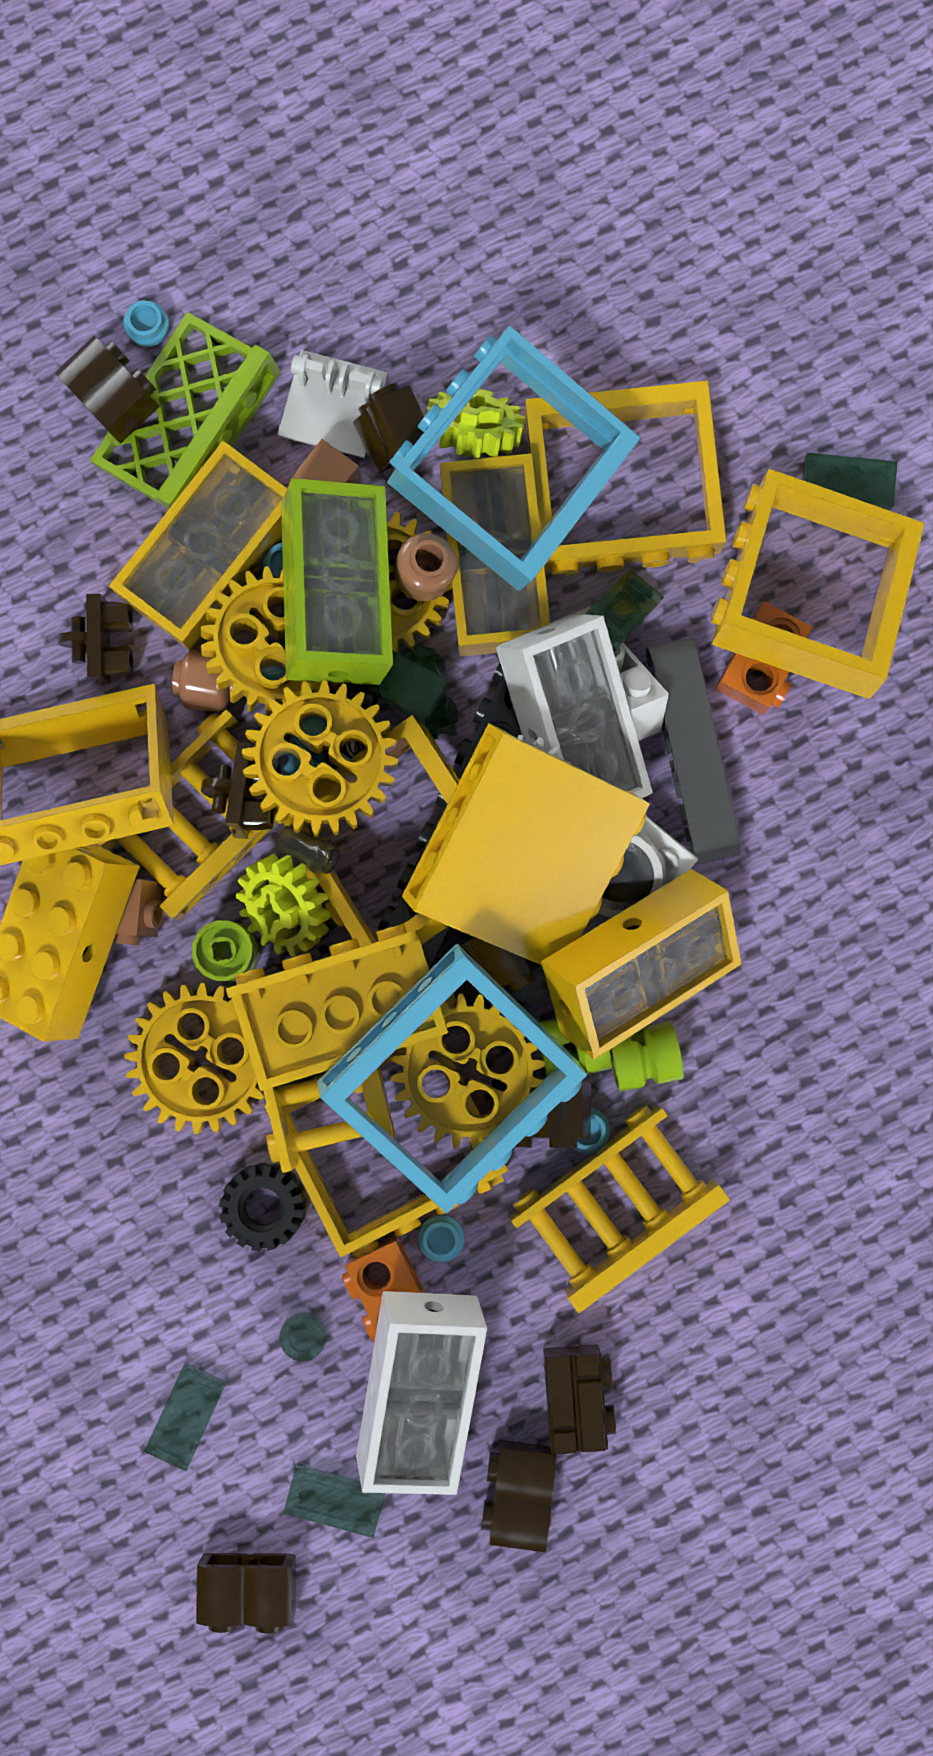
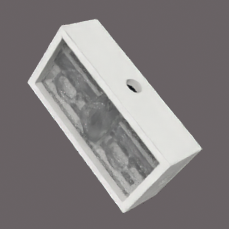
M573 614L496 646L521 733L524 735L526 743L534 746L538 737L544 738L542 750L549 752L558 746L561 749L559 759L565 762L571 761L573 766L623 790H628L640 798L653 793L604 616Z
M383 1291L356 1454L362 1493L457 1495L487 1332V1325L477 1296Z

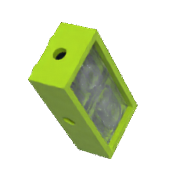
M291 478L281 503L286 680L313 682L327 680V682L380 685L393 666L385 486Z

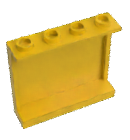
M488 723L402 898L414 912L542 965V960L580 938L589 920L597 915L602 904V895L611 878L619 873L624 862V853L631 839L642 829L650 803L628 790H623Z

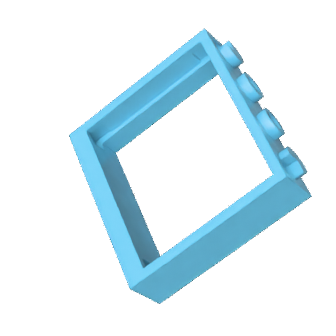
M509 325L498 340L490 335L473 356L480 363L471 374L462 369L445 391L452 397L446 406L441 409L434 404L417 426L424 433L415 445L408 440L402 444L389 461L396 469L387 483L519 592L535 578L640 440V437ZM499 363L503 364L603 450L521 559L517 558L414 472Z
M456 944L317 1083L319 1096L328 1106L445 1213H448L456 1204L461 1205L472 1197L478 1187V1182L490 1170L496 1171L505 1165L512 1155L513 1148L525 1136L530 1137L536 1134L544 1126L547 1114L560 1102H567L573 1098L580 1090L582 1080L587 1074L579 1062L472 957ZM468 980L557 1068L442 1181H439L348 1096L448 997Z

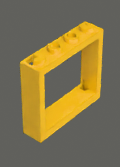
M708 381L590 392L589 394L621 422L694 414L707 531L560 545L544 564L545 571H552V575L564 574L566 577L579 573V568L597 566L598 572H614L623 569L624 563L642 561L643 567L655 568L669 564L670 558L687 557L689 563H700L702 559L715 558L714 554H720L726 544ZM532 398L525 400L524 415L528 453H532L541 532L552 518L543 429L572 427L574 425L544 399Z
M768 469L760 485L752 483L748 497L743 505V510L748 511L749 515L747 522H740L732 542V547L738 549L736 560H729L721 580V586L727 587L725 598H718L711 614V623L717 625L711 645L870 699L886 681L925 523ZM772 508L888 548L861 657L741 615Z
M155 683L0 719V739L2 741V744H0V866L174 826L168 720ZM146 702L147 710L139 712L137 704ZM148 734L150 786L1 820L4 767ZM152 798V802L141 804L140 800Z
M411 715L382 736V738H392L397 741V747L386 752L385 755L399 758L412 748L448 804L460 778L428 729ZM366 748L348 761L358 762L362 760L367 754ZM340 768L335 770L348 782L355 783L357 781L356 776L351 777L353 774L345 772ZM325 780L315 787L314 795L320 801L331 802L340 795L341 789L336 782ZM289 816L283 822L285 827L281 829V834L295 852L300 850L307 862L305 865L307 866L306 876L308 879L318 877L320 880L316 888L320 889L322 887L325 894H327L330 901L325 906L331 912L332 919L340 927L345 925L352 939L357 938L360 947L377 942L308 829L307 822H305L300 832L296 833L293 829L294 818ZM419 913L404 923L407 933L414 930L418 931L421 944H424L448 927Z
M442 1038V1041H443V1044H444L445 1048L448 1049L447 1046H446V1044H445V1042H444V1040H443V1038ZM404 1047L396 1049L380 1067L389 1063L393 1055L406 1054L407 1049ZM432 1050L439 1063L458 1070L454 1060ZM444 1072V1074H445V1076H446V1078H447V1080H448V1082H449V1084H450V1079H449L448 1075ZM460 1073V1079H459V1081L465 1083V1081H464V1079H463V1077H462V1075H461V1073ZM470 1093L466 1099V1106L473 1114L481 1115ZM319 1098L283 1106L289 1134L299 1132L290 1113ZM266 1104V1105H264V1107H265V1109H266V1111H267V1113H268L267 1104ZM486 1134L480 1135L479 1143L487 1137ZM305 1150L294 1153L297 1164L295 1169L340 1258L351 1252L354 1257H357L365 1252L367 1254L380 1246L377 1239L394 1231L396 1237L412 1231L421 1225L419 1217L434 1209L437 1215L445 1213L424 1193L350 1232L310 1151ZM506 1163L496 1171L490 1170L478 1182L477 1190L479 1194L491 1190L493 1186L504 1181L501 1175L508 1171Z

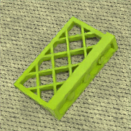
M186 312L145 375L156 388L153 395L150 396L160 406L157 409L159 424L136 429L121 444L108 432L91 457L90 462L169 510L222 441L234 447L281 375V371L270 352L257 345H254L252 348ZM193 329L206 336L208 349L185 355L183 343ZM214 341L221 345L215 347ZM237 353L245 358L237 371L221 375L218 363L219 357ZM210 360L214 378L191 384L188 366ZM180 369L184 386L161 392L159 380L164 372ZM216 389L218 400L213 408L197 413L193 395ZM186 397L189 415L167 421L163 403ZM192 426L194 437L189 445L172 450L169 432ZM161 435L165 453L142 458L139 440ZM131 443L134 455L133 462L116 466L107 461L116 446ZM167 463L169 475L158 491L147 484L145 469ZM137 472L138 478L134 477L130 473Z

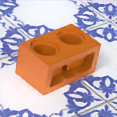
M763 601L752 618L753 620L805 638L809 636L813 628ZM734 653L715 690L763 715L771 705L777 708L780 707L792 684L785 680L789 671ZM758 671L763 674L767 681L766 690L755 691L751 689L746 682V673Z
M396 1235L380 1242L379 1247L367 1254L365 1252L357 1257H354V1255L349 1257L345 1264L347 1272L342 1274L343 1282L350 1297L353 1300L360 1298L367 1315L362 1317V1321L373 1343H375L383 1291L425 1293L400 1238L396 1237ZM372 1262L383 1263L390 1271V1278L384 1283H373L367 1278L365 1267Z

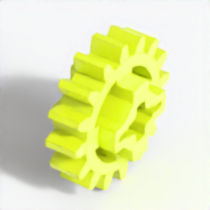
M478 389L440 437L439 447L444 449L452 446L456 448V455L469 457L473 455L474 458H480L481 453H487L491 457H498L499 450L510 454L512 453L513 446L519 447L521 445L525 416L520 415L521 408L519 406H508L509 398L496 399L493 398L494 393L492 391ZM439 392L437 399H429L426 414L434 404L443 409L452 397L447 393Z
M271 854L248 866L245 869L247 874L238 879V883L244 889L236 893V898L244 902L246 907L239 911L242 917L250 918L252 923L249 925L248 931L253 933L258 930L261 934L260 944L262 946L272 942L274 943L276 954L280 955L288 950L291 956H296L301 951L306 952L318 944L320 937L328 933L329 929L323 922L331 917V912L322 908L321 903L329 898L327 894L317 892L315 887L320 881L318 877H313L310 880L306 877L307 866L304 863L294 868L291 856L286 855L278 859L275 854ZM298 925H301L300 930H297Z

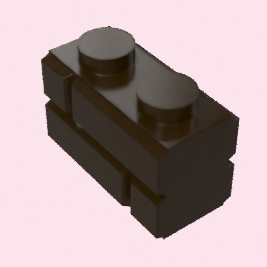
M596 1344L543 1348L551 1453L556 1455L577 1453L579 1451H606L608 1449L607 1435L616 1434L614 1406L605 1405L604 1387H612L610 1357L601 1358L599 1345Z

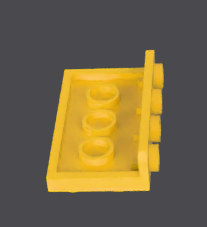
M400 924L376 932L378 942L360 947L357 938L329 946L330 957L312 961L311 954L306 953L282 961L284 971L265 976L264 969L261 967L235 975L237 985L226 988L228 998L232 997L260 1091L329 1070L429 971L417 930L407 933L405 925ZM441 1006L397 1049L447 1034L448 1029Z

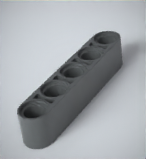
M691 637L646 647L648 667L653 666L654 672L650 673L669 693L662 723V732L667 755L672 754L673 760H670L669 764L677 799L682 798L683 804L679 805L685 837L687 843L691 842L693 849L688 850L698 858L694 865L739 856L740 841L695 641Z

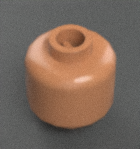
M420 533L410 537L401 546L393 565L394 579L398 588L407 597L417 601H431L441 597L450 587L457 571V557L452 546L444 538L432 533Z
M189 651L182 661L176 660L172 678L173 696L180 697L182 705L190 710L224 712L230 704L232 686L221 690L216 688V679L221 673H207L206 663L212 658L202 656L201 651Z

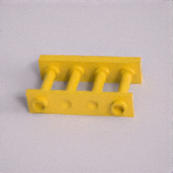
M227 710L220 716L217 713L210 715L197 729V733L200 736L170 764L172 788L184 777L211 805L213 798H209L201 793L202 780L210 777L197 763L215 745L233 762L235 761L237 742L239 741L230 731L239 722ZM266 793L261 795L263 799L267 796ZM152 798L140 800L141 804L152 802ZM227 801L225 813L221 814L225 819H226L228 801ZM173 806L174 826H169V828L198 856L196 862L200 865L188 878L184 875L178 876L137 834L97 844L104 849L111 850L119 842L165 888L163 894L167 899L160 907L171 919L180 921L271 829L249 830L248 839L234 838L232 836L233 828L229 827L232 834L219 846L216 842L211 844ZM275 807V817H274L273 827L277 824V823H276V820H275L276 814H277V811H278V808H277V807Z
M379 1066L354 1092L355 1094L364 1093L367 1111L365 1112L398 1141L381 1067ZM320 1078L280 1088L276 1086L263 1090L273 1134L267 1135L268 1150L272 1162H280L282 1173L292 1171L296 1167L294 1153L362 1137L346 1121L289 1134L283 1106L320 1098L317 1083Z
M647 1104L638 1108L624 1120L628 1127L608 1141L602 1149L592 1153L540 1193L535 1188H532L512 1204L516 1211L510 1215V1219L515 1228H519L530 1220L571 1276L568 1279L571 1286L565 1292L567 1299L578 1314L730 1201L719 1184L713 1179L707 1184L703 1180H696L656 1126V1124L668 1116L658 1105L651 1110ZM640 1136L682 1191L680 1197L683 1202L670 1212L666 1208L660 1209L619 1154L620 1151ZM603 1164L645 1219L643 1225L646 1230L632 1240L628 1235L623 1237L581 1181ZM565 1192L569 1194L608 1247L605 1252L608 1258L595 1268L590 1263L584 1264L544 1209Z

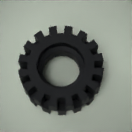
M267 1162L258 1163L254 1166L250 1165L237 1173L223 1190L224 1195L219 1203V1207H222V1214L219 1217L221 1224L225 1223L228 1228L225 1231L229 1237L233 1235L237 1238L236 1244L241 1247L245 1245L251 1246L252 1251H260L262 1248H267V1251L276 1249L280 1244L284 1245L288 1242L303 1222L305 1207L307 1206L306 1197L304 1198L303 1195L304 1188L301 1182L298 1183L294 1178L296 1175L291 1171L282 1173L281 1165H268ZM256 1189H269L279 1197L281 1212L275 1221L261 1224L252 1220L248 1215L246 1201L249 1194Z

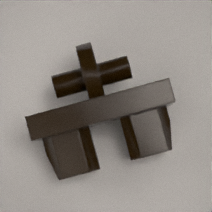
M86 594L87 632H85V617H71V632L58 634V645L72 648V663L75 664L86 663L85 648H87V677L96 679V684H110V677L134 673L133 650L129 646L110 647V632H132L133 609L129 604L108 602L101 594Z
M237 742L232 780H230L232 768L227 765H219L217 777L206 778L202 780L201 793L209 798H213L212 812L225 813L228 801L225 823L233 828L232 836L241 839H248L249 830L273 829L275 807L263 812L260 805L264 799L254 798L250 793L249 788L259 781V778H245L243 769L255 764V761L247 760L242 755V749L253 747L251 743ZM277 759L274 770L281 774V764L279 759Z

